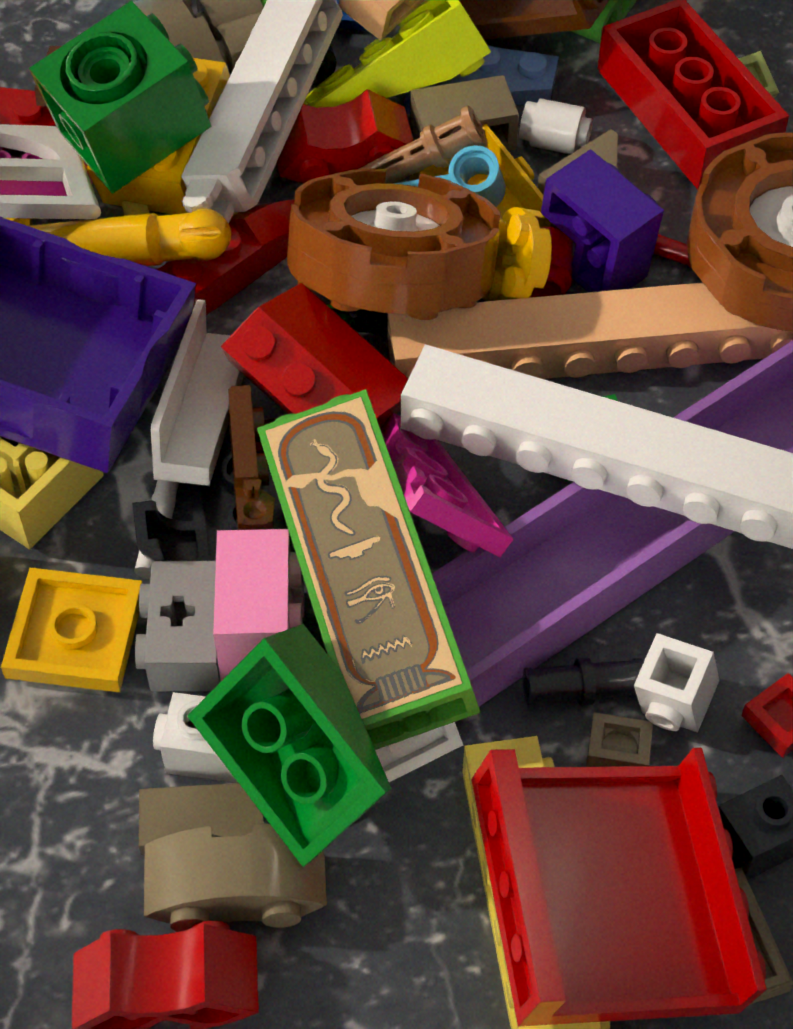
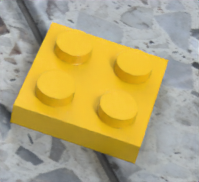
M29 567L1 664L4 678L120 692L140 613L139 591L140 585L143 584L142 580Z

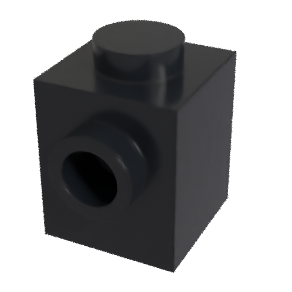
M783 775L777 776L718 806L723 828L729 832L732 839L734 869L742 867L747 880L793 858V789Z

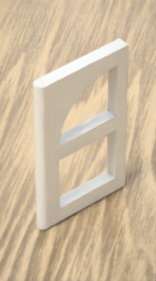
M0 124V147L23 151L42 158H0V180L61 181L67 196L0 195V217L97 219L100 216L101 209L84 161L60 134L57 126Z

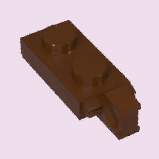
M250 385L231 386L228 389L229 427L238 530L273 529L275 498L262 489V486H269L268 462L264 452H256L255 440H260L257 428L264 426L263 407H252Z

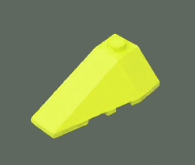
M426 0L398 24L400 26L399 33L392 38L387 37L381 41L375 39L364 48L365 52L360 56L359 60L361 63L353 68L352 65L348 64L339 68L309 92L303 104L316 108L336 107L354 100L367 89L385 98H389L411 90L451 80L458 74L461 77H465L478 70L484 64L485 60L483 57L491 53V50L459 0Z

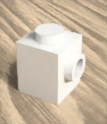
M656 633L634 684L641 711L651 723L670 731H678L680 727L698 733L719 683L714 652Z
M173 692L168 714L160 713L158 715L153 736V747L155 750H161L165 772L167 774L237 783V780L187 717L205 696Z

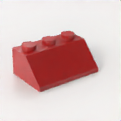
M303 283L260 305L220 346L229 362L286 414H297L326 404L337 396L351 395L365 389L380 429L392 412L398 414L401 410V393L408 378Z

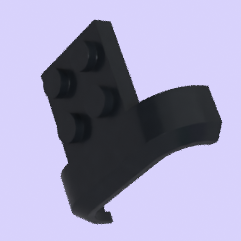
M276 419L264 420V425L272 423ZM229 425L210 485L189 483L193 521H179L165 517L158 511L156 502L153 500L132 503L137 545L140 552L150 561H216L217 530H238ZM255 440L256 452H264L261 440ZM268 465L269 486H262V489L275 498L273 529H288ZM289 533L290 552H295L294 545Z

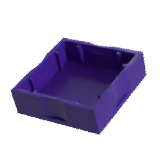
M0 217V436L108 473L179 350L193 312L196 283L126 259L91 252L62 237Z

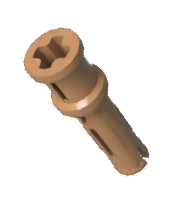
M467 105L461 108L460 115L436 127L432 124L423 127V131L420 132V138L381 156L359 169H387L385 183H399L432 165L436 168H445L450 165V159L461 149L474 145L487 147L488 142L477 115Z

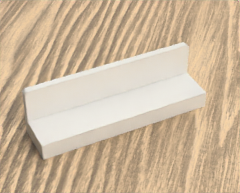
M197 300L151 423L154 480L210 485L229 425L228 389L231 386H241L244 377L229 362L220 347L230 335L207 333L205 300Z

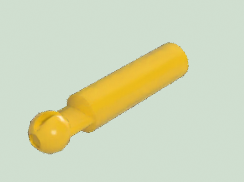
M208 208L194 210L191 213L162 216L155 213L28 225L29 227L67 239L71 243L91 252L126 259L144 266L161 265L164 261L195 258L204 261L212 260L219 257L225 251L231 239V229L227 220L220 213Z

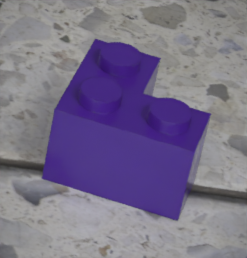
M591 149L546 178L541 213L576 243L572 262V278L587 292L630 289L648 276L664 209L650 195L643 193L621 175L614 165L607 163Z

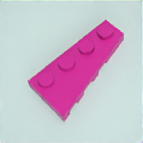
M392 412L380 430L410 512L447 530L448 536L462 548L470 552H476L478 547L500 558L514 540L441 443L436 439H424L413 432L401 429V416Z

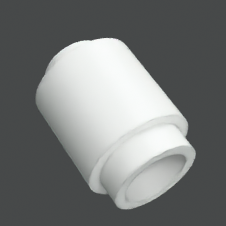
M541 98L538 103L527 101L521 118L519 139L530 141L531 147L572 154L578 150L579 146L583 147L589 143L593 119L585 117L586 108L582 106Z

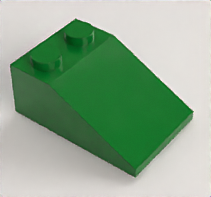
M304 624L265 637L187 715L303 867L311 863L392 789L342 672Z

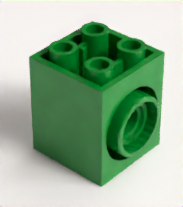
M132 0L29 68L60 134L112 194L212 127L204 107L209 103L208 96L193 76V73L198 70L193 57L181 43L174 46L169 41V35L161 21L153 13L146 16Z

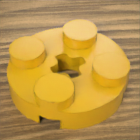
M513 207L507 210L500 219L498 228L500 229L494 281L490 291L482 297L483 300L498 301L529 298L534 287L544 288L550 269L552 244L549 229L539 227L537 219L544 218L540 211Z

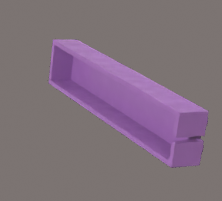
M793 340L673 418L793 453ZM573 482L504 526L514 540L500 558L478 547L476 552L467 550L433 572L434 582L478 706H481L522 678L524 668L531 667L535 669L735 531L713 524L697 523L684 515L654 506H641L628 498L599 489H586Z

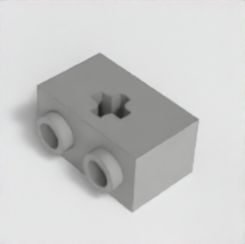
M152 561L150 584H141L139 591L141 619H147L146 634H137L135 642L136 668L146 670L150 692L212 691L221 682L213 635L216 561Z

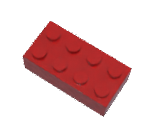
M674 0L603 26L597 70L697 190L702 183L704 171L723 151L767 134L786 132L790 115L686 0Z

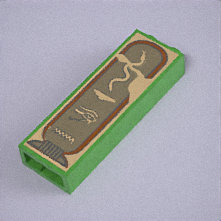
M366 389L351 395L337 396L326 404L297 414L283 415L272 423L258 427L259 437L327 654L344 676L374 749L386 747L481 713Z

